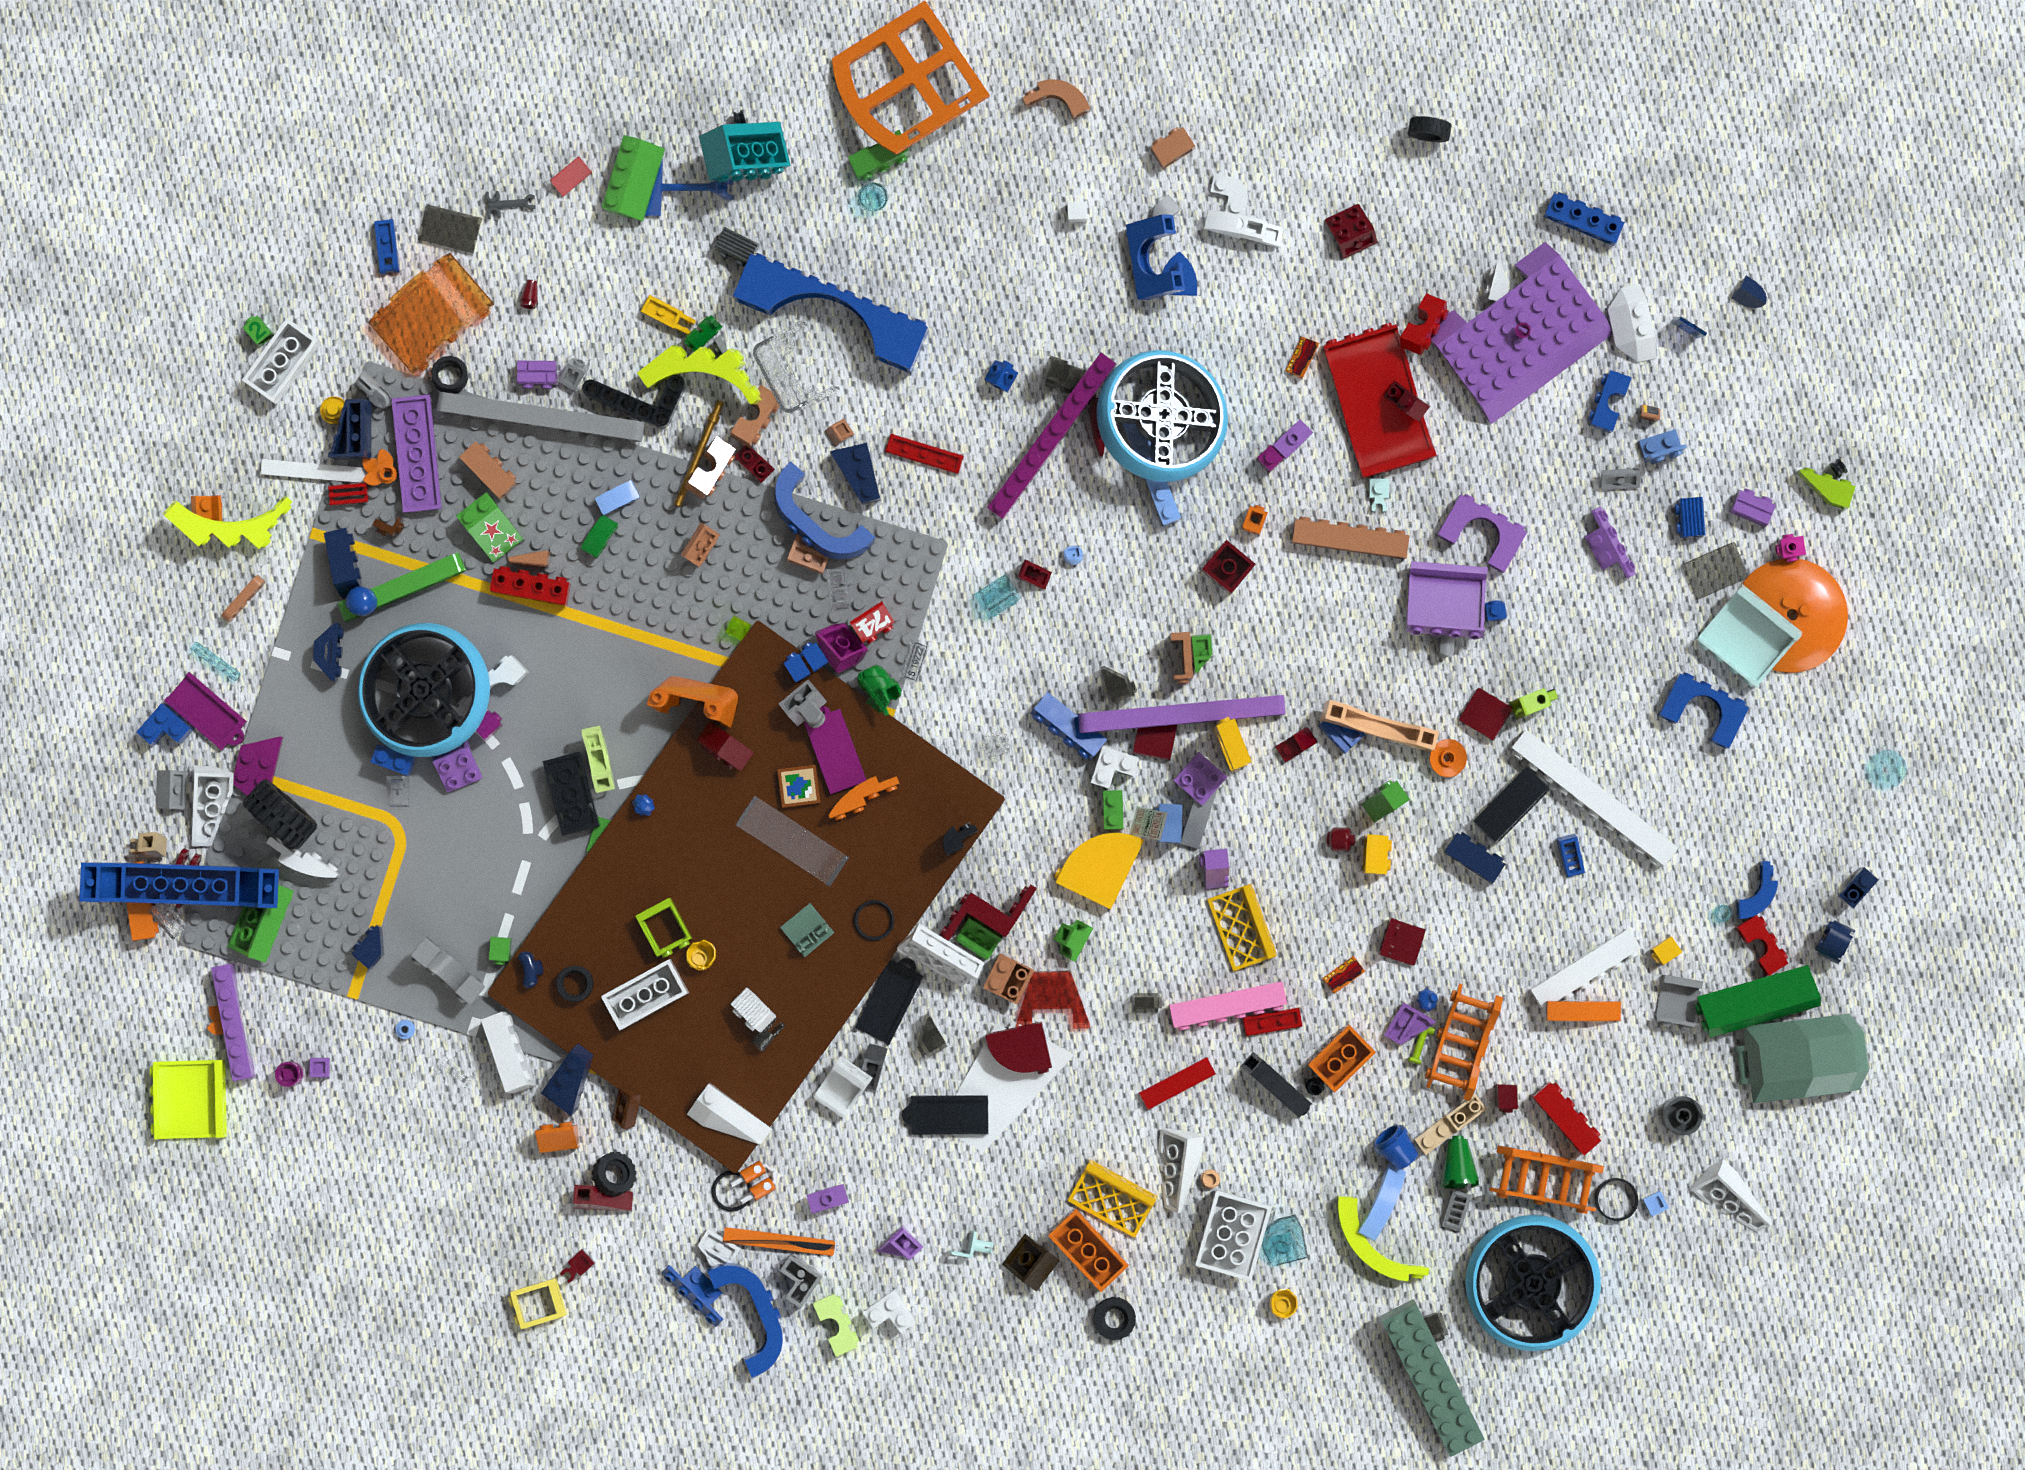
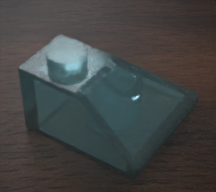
M1296 1214L1278 1218L1266 1228L1261 1246L1272 1267L1308 1257L1303 1228Z

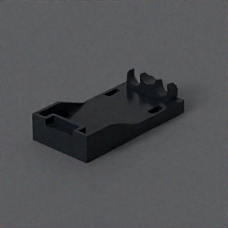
M581 752L542 761L562 836L601 826ZM580 766H582V770H583V774H584V775H582V776L580 775V771H579V767H580ZM550 774H552L553 779H554V783H553V784H551V782H550V778H549V775H550ZM590 803L592 804V807H593V811H594L593 813L590 812V808H589V805H588V804H590ZM560 811L563 813L564 821L561 820Z

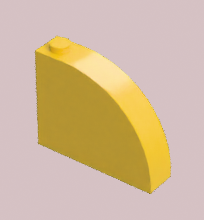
M1107 833L1095 836L1078 846L1068 857L1062 869L1058 867L1054 876L1057 879L1055 883L1111 910L1144 840L1125 833Z

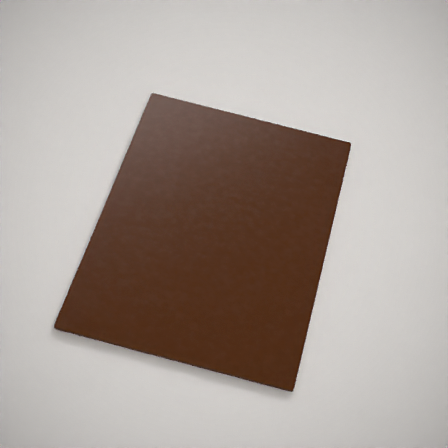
M756 621L711 682L714 685L731 688L738 695L731 728L721 726L720 722L707 718L704 714L705 703L699 701L696 703L488 991V995L567 1053H570L577 1044H580L593 1054L590 1066L592 1071L617 1089L623 1087L641 1094L639 1105L733 1173H737L758 1144L702 1126L688 1116L687 1113L703 1090L711 1083L771 1127L898 950L899 943L912 931L1005 801L1004 796L890 714L884 716L883 712L878 713L866 703L868 699L826 668L822 667L814 672L804 656L801 659L811 675L796 683L784 662H786L785 658L795 652L797 655L802 651L760 621ZM806 680H809L827 701L823 706L827 707L831 712L838 709L841 710L866 780L876 776L880 783L897 776L900 783L896 785V790L886 793V790L878 792V797L870 800L868 797H865L867 805L863 806V811L855 814L850 811L845 813V818L835 821V818L830 819V812L839 800L857 785L830 794L804 722L797 726L779 705L782 700ZM709 721L754 752L742 771L736 767L733 770L723 764L725 761L723 758L719 761L701 748L703 744L698 742L697 739ZM816 765L821 803L782 808L777 769ZM637 794H647L649 798L653 799L655 809L651 812L650 816H640L634 811L632 801L636 798ZM970 823V825L975 824L978 832L962 840L965 848L947 856L943 846L946 832L954 826L958 833L961 826ZM671 898L693 939L689 940L690 944L682 949L679 946L672 949L673 953L665 958L662 956L657 957L636 915ZM869 900H879L886 903L894 914L892 931L888 936L877 941L863 938L854 926V915L857 908ZM810 903L834 933L804 957L780 927ZM879 904L865 906L858 915L859 928L864 934L872 937L884 934L890 926L889 912ZM670 907L645 920L660 950L685 937ZM706 940L713 944L716 950V958L710 968L696 970L690 967L686 961V952L692 943ZM525 951L531 952L534 959L541 960L543 965V975L538 976V983L532 988H526L522 984L524 972L518 956L521 952ZM671 959L689 993L632 1025L619 1030L601 996ZM569 966H582L586 968L594 980L591 994L579 1002H570L563 999L556 988V979L559 973ZM578 972L568 974L564 979L565 990L571 995L581 994L586 988L585 977ZM746 987L776 1015V1018L761 1033L756 1029L752 1031L745 1024L747 1020L744 1017L740 1019L733 1012L735 1008L731 1003Z

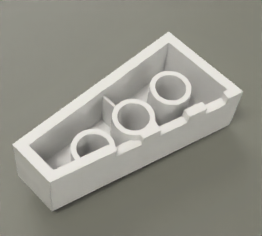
M500 1012L481 1019L505 1092L515 1094L536 1086L519 1044V1037L513 1029V1020L510 1014Z

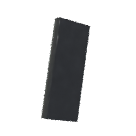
M1526 767L1473 822L1497 845L1550 789L1535 773Z

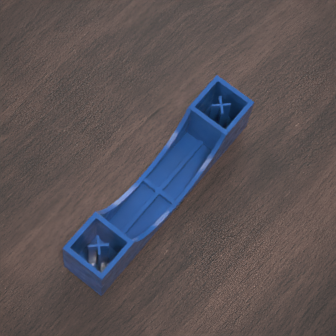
M750 254L733 294L735 302L769 316L782 306L800 299L822 298L840 303L852 310L868 328L874 342L876 360L907 373H912L929 333L924 321L915 319V321L910 320L907 314L899 311L897 314L890 311L891 308L883 304L876 306L872 303V300L866 297L859 299L855 296V293L845 289L842 292L832 283L827 282L825 285L815 276L809 275V277H806L802 274V271L795 268L789 270L784 267L783 263L776 260L772 263L762 254Z

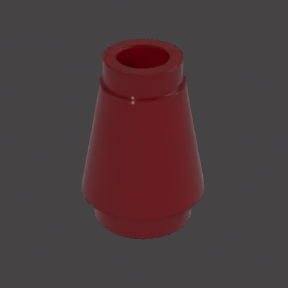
M526 280L519 300L521 307L535 309L536 305H538L537 281Z

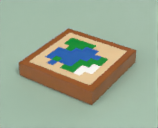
M816 765L777 769L782 808L821 803Z

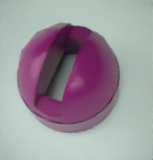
M1520 322L1515 327V333L1520 338L1528 337L1531 332L1530 326L1525 322ZM1519 326L1527 329V333L1519 330Z

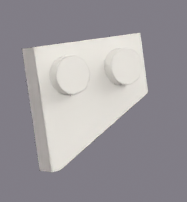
M709 1228L698 1244L710 1266L733 1263L741 1249L733 1243H724L723 1237Z

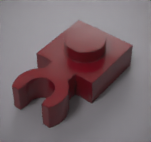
M581 1249L568 1261L571 1267L562 1270L560 1275L562 1276L565 1272H569L571 1278L567 1282L570 1283L575 1279L576 1273L582 1276L595 1264V1261Z

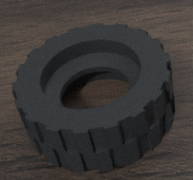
M1415 116L1410 118L1408 135L1422 141L1442 143L1449 141L1452 125L1448 121L1439 118Z
M610 1152L596 1161L591 1174L593 1176L592 1181H594L595 1187L599 1189L598 1191L606 1196L615 1197L633 1187L637 1172L635 1171V1165L627 1155L621 1154V1152ZM616 1165L621 1169L623 1176L619 1183H612L607 1179L606 1169L608 1166Z
M1111 1297L1104 1299L1098 1304L1093 1320L1096 1330L1104 1338L1121 1340L1129 1336L1136 1324V1315L1132 1305L1127 1300L1120 1297ZM1111 1309H1118L1124 1315V1322L1118 1328H1111L1106 1324L1105 1316Z

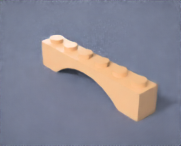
M1333 700L1325 702L1320 719L1321 721L1428 752L1435 750L1439 731L1376 716Z

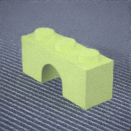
M833 1293L813 1302L820 1321L832 1318L839 1324V1332L828 1338L835 1356L837 1357L857 1348V1343L860 1341L856 1332H852L849 1327L852 1322L848 1313H843L841 1307L844 1304L840 1295L836 1297V1294Z

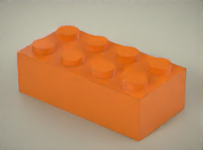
M1076 1208L1048 1234V1237L1100 1292L1129 1266L1123 1257Z

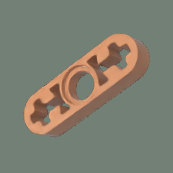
M256 575L225 609L221 617L230 623L247 605V601L249 602L262 588L266 581L259 575Z

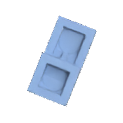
M632 480L601 494L595 500L602 514L607 515L619 507L640 498Z

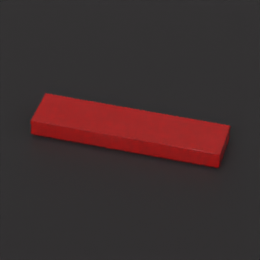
M890 434L885 451L889 454L955 474H959L964 458L963 455L894 434Z
M1205 1057L1139 1092L1149 1110L1216 1073L1208 1058Z

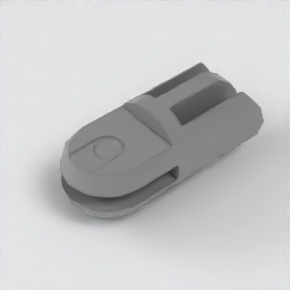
M362 371L353 386L376 407H388L392 401L390 393L366 371Z
M1449 635L1436 636V654L1438 657L1446 658L1454 654L1455 638Z

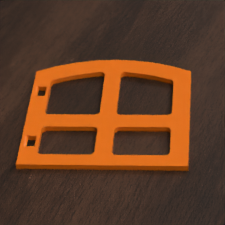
M926 1L921 2L832 58L837 88L850 115L871 139L895 155L990 97V94ZM924 20L943 48L923 62L917 63L899 38V34L917 22ZM886 44L903 68L904 73L861 99L856 92L852 80L850 64L880 45ZM951 61L962 74L971 91L949 105H945L927 79V75ZM913 85L932 111V115L901 135H895L880 124L870 114V111ZM966 99L970 101V103L966 104L962 108H960L958 105ZM916 130L919 132L917 136L909 139L908 135Z

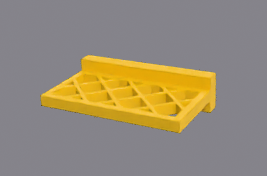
M1252 883L1207 899L1233 971L1278 956ZM1241 891L1243 901L1241 905L1232 902L1231 899L1234 893ZM1221 899L1227 902L1223 912L1215 909L1213 901ZM1229 903L1239 908L1235 918L1225 914ZM1241 909L1250 915L1247 924L1237 919ZM1223 916L1233 920L1229 930L1221 926L1220 922ZM1235 922L1246 926L1241 936L1232 932ZM1248 927L1256 932L1254 942L1244 938ZM1230 934L1240 938L1236 948L1228 945L1227 939ZM1242 940L1252 944L1248 954L1238 950ZM1254 946L1262 949L1264 957L1257 959L1250 956ZM1236 952L1246 956L1244 963L1238 966L1235 965L1233 959Z
M1090 1159L1067 1201L1135 1238L1152 1206L1155 1204L1157 1195ZM1087 1173L1095 1178L1096 1184L1085 1185L1084 1178ZM1110 1185L1113 1193L1103 1196L1100 1186ZM1097 1187L1100 1197L1089 1199L1087 1189ZM1084 1190L1087 1198L1086 1201L1079 1202L1073 1199L1076 1192ZM1123 1193L1128 1195L1130 1203L1119 1205L1117 1195ZM1114 1196L1117 1206L1107 1209L1104 1199ZM1101 1200L1104 1210H1093L1091 1202ZM1142 1203L1148 1207L1144 1213L1136 1214L1134 1204ZM1131 1205L1134 1215L1123 1218L1121 1208ZM1118 1209L1121 1219L1115 1221L1109 1219L1108 1212ZM1135 1218L1137 1227L1133 1232L1126 1228L1125 1221Z

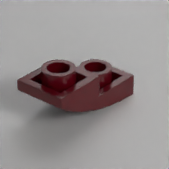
M744 445L735 455V459L761 483L775 470L752 447L748 448Z

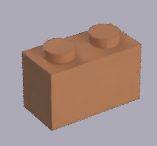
M1176 127L1168 133V137L1164 139L1160 137L1152 142L1153 146H1151L1150 150L1162 169L1195 149V145L1184 127L1180 129Z

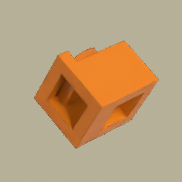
M1255 504L1254 507L1250 506L1241 529L1260 535L1268 512H1265V508ZM1253 516L1258 517L1257 523L1251 521Z

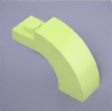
M595 726L582 729V737L596 793L615 789L610 758L601 727Z

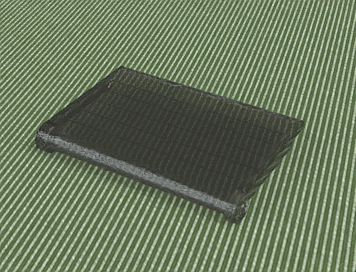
M426 204L417 242L473 256L482 218Z
M1731 542L1681 564L1696 600L1745 580L1749 576L1735 542Z

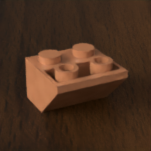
M1000 953L983 988L1018 1005L1034 970Z

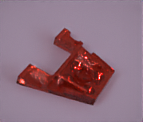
M1071 970L1034 971L1029 980L1015 1027H1018L1019 1024L1022 1026L1031 1024L1032 1010L1072 1009L1073 1029L1090 1028V1022Z

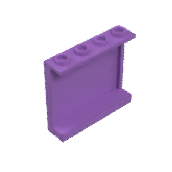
M1411 561L1408 582L1406 632H1411L1414 635L1424 633L1431 636L1449 635L1452 638L1468 637L1473 640L1483 638L1485 633V592L1488 567Z

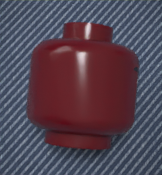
M1334 827L1331 829V832L1327 833V847H1330L1333 852H1349L1351 847L1355 846L1356 836L1352 834L1350 828Z

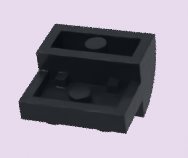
M970 823L961 826L958 833L954 826L946 832L943 846L947 856L965 848L962 840L978 832L975 824L970 825Z

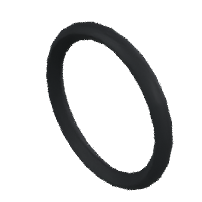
M866 901L855 912V929L867 940H881L888 936L893 929V911L882 901ZM870 904L883 906L890 915L888 930L877 937L864 934L858 925L860 911Z
M726 1171L715 1179L712 1185V1197L714 1202L723 1210L732 1212L741 1210L749 1201L732 1208L724 1206L717 1199L716 1186L719 1180L727 1175L740 1176L739 1172ZM748 1183V1193H750L749 1188H751L752 1185L751 1183Z

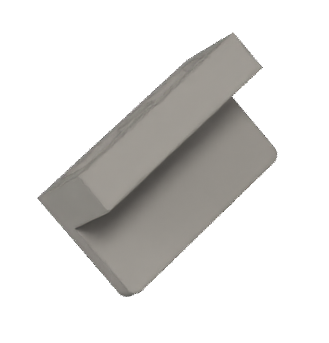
M158 770L157 809H185L187 771Z

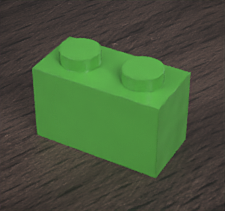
M1122 790L1103 791L1104 830L1124 829Z

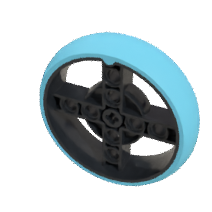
M434 623L407 625L392 631L382 638L368 654L361 669L358 682L359 706L368 728L387 747L401 754L413 757L437 756L462 745L474 734L481 724L487 711L490 697V681L487 667L476 647L456 630ZM435 638L445 641L454 647L435 664L428 661L413 663L399 646L414 639ZM401 657L403 662L398 667L396 661ZM454 659L455 666L450 669L449 662ZM386 661L399 676L395 687L397 700L380 715L376 704V682L379 672ZM468 664L472 675L473 692L469 709L462 719L449 704L452 697L451 679ZM414 671L415 677L410 681L408 676L410 672ZM440 672L441 679L436 682L435 675ZM422 686L425 687V693H422ZM412 698L413 705L408 708L407 701ZM438 699L439 706L434 709L433 702ZM398 711L399 718L394 721L393 714ZM450 713L452 719L449 723H446L445 717ZM413 716L421 719L434 717L448 734L438 740L420 743L403 739L394 734V732Z
M1519 1216L1495 1226L1475 1247L1466 1271L1467 1299L1478 1323L1489 1335L1499 1342L1520 1350H1547L1570 1341L1589 1323L1600 1297V1270L1591 1247L1571 1226L1547 1216ZM1524 1230L1546 1231L1559 1236L1571 1246L1550 1260L1539 1254L1526 1255L1512 1234ZM1498 1245L1510 1264L1504 1280L1505 1290L1484 1303L1480 1288L1481 1272L1487 1256ZM1515 1245L1517 1248L1516 1253L1512 1256L1508 1255V1247ZM1565 1256L1569 1257L1570 1264L1563 1267L1561 1259ZM1524 1261L1527 1263V1269L1520 1272L1518 1264ZM1582 1263L1586 1276L1585 1295L1579 1310L1569 1321L1556 1302L1562 1289L1561 1276ZM1548 1267L1554 1269L1552 1277L1545 1276V1270ZM1532 1278L1538 1280L1535 1288L1533 1286L1529 1287L1531 1284L1530 1279ZM1519 1288L1522 1291V1295L1520 1298L1515 1299L1512 1296V1292L1514 1289ZM1543 1294H1547L1549 1297L1546 1304H1540L1539 1298ZM1500 1299H1504L1506 1302L1503 1309H1497L1496 1303ZM1516 1306L1524 1311H1541L1554 1332L1541 1336L1521 1335L1506 1329L1496 1319ZM1557 1310L1559 1318L1553 1321L1550 1319V1313Z

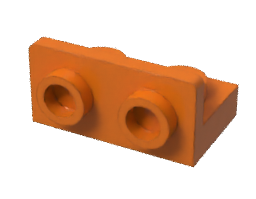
M221 495L191 496L192 512L204 518L222 521Z

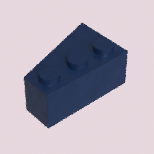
M346 399L328 458L334 460L371 459V401L366 399Z
M867 443L830 451V454L862 505L881 501Z
M347 528L324 533L333 585L342 599L346 598L351 589L357 586L363 587L361 572L357 565V552L353 549L355 544L354 536L352 533L349 534Z
M577 1044L541 1092L543 1096L570 1116L579 1108V1102L584 1091V1084L588 1077L593 1054L580 1044Z

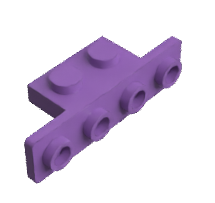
M1601 507L1592 510L1591 512L1600 528L1584 537L1601 569L1604 570L1618 562L1626 578L1635 575V565L1628 559L1626 548L1619 542L1617 532L1610 525L1606 511Z

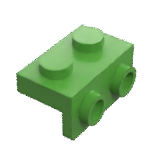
M971 915L957 936L956 941L961 946L975 952L978 957L988 960L1003 935Z

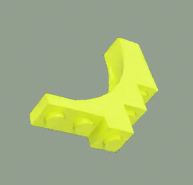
M672 345L637 372L647 388H654L673 375L687 372L709 373L721 377L738 387L751 405L757 404L762 400L759 396L760 391L748 381V374L744 370H740L746 364L743 361L744 356L742 353L735 349H728L715 360L716 356L710 348L700 347L686 358L687 354L681 346Z
M284 495L271 510L264 514L234 522L216 521L201 517L186 509L176 500L162 514L198 547L201 544L205 545L211 537L209 535L212 533L228 548L231 545L233 547L236 546L241 540L240 536L243 535L256 548L260 549L261 547L265 548L271 541L270 537L272 535L267 529H272L278 523L277 518L281 514L285 515L292 506L290 504L292 501Z

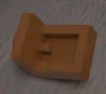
M398 517L392 527L375 518L372 525L376 527L375 531L383 536H386L388 533L396 537L397 534L400 535L404 528V524H402L404 520Z

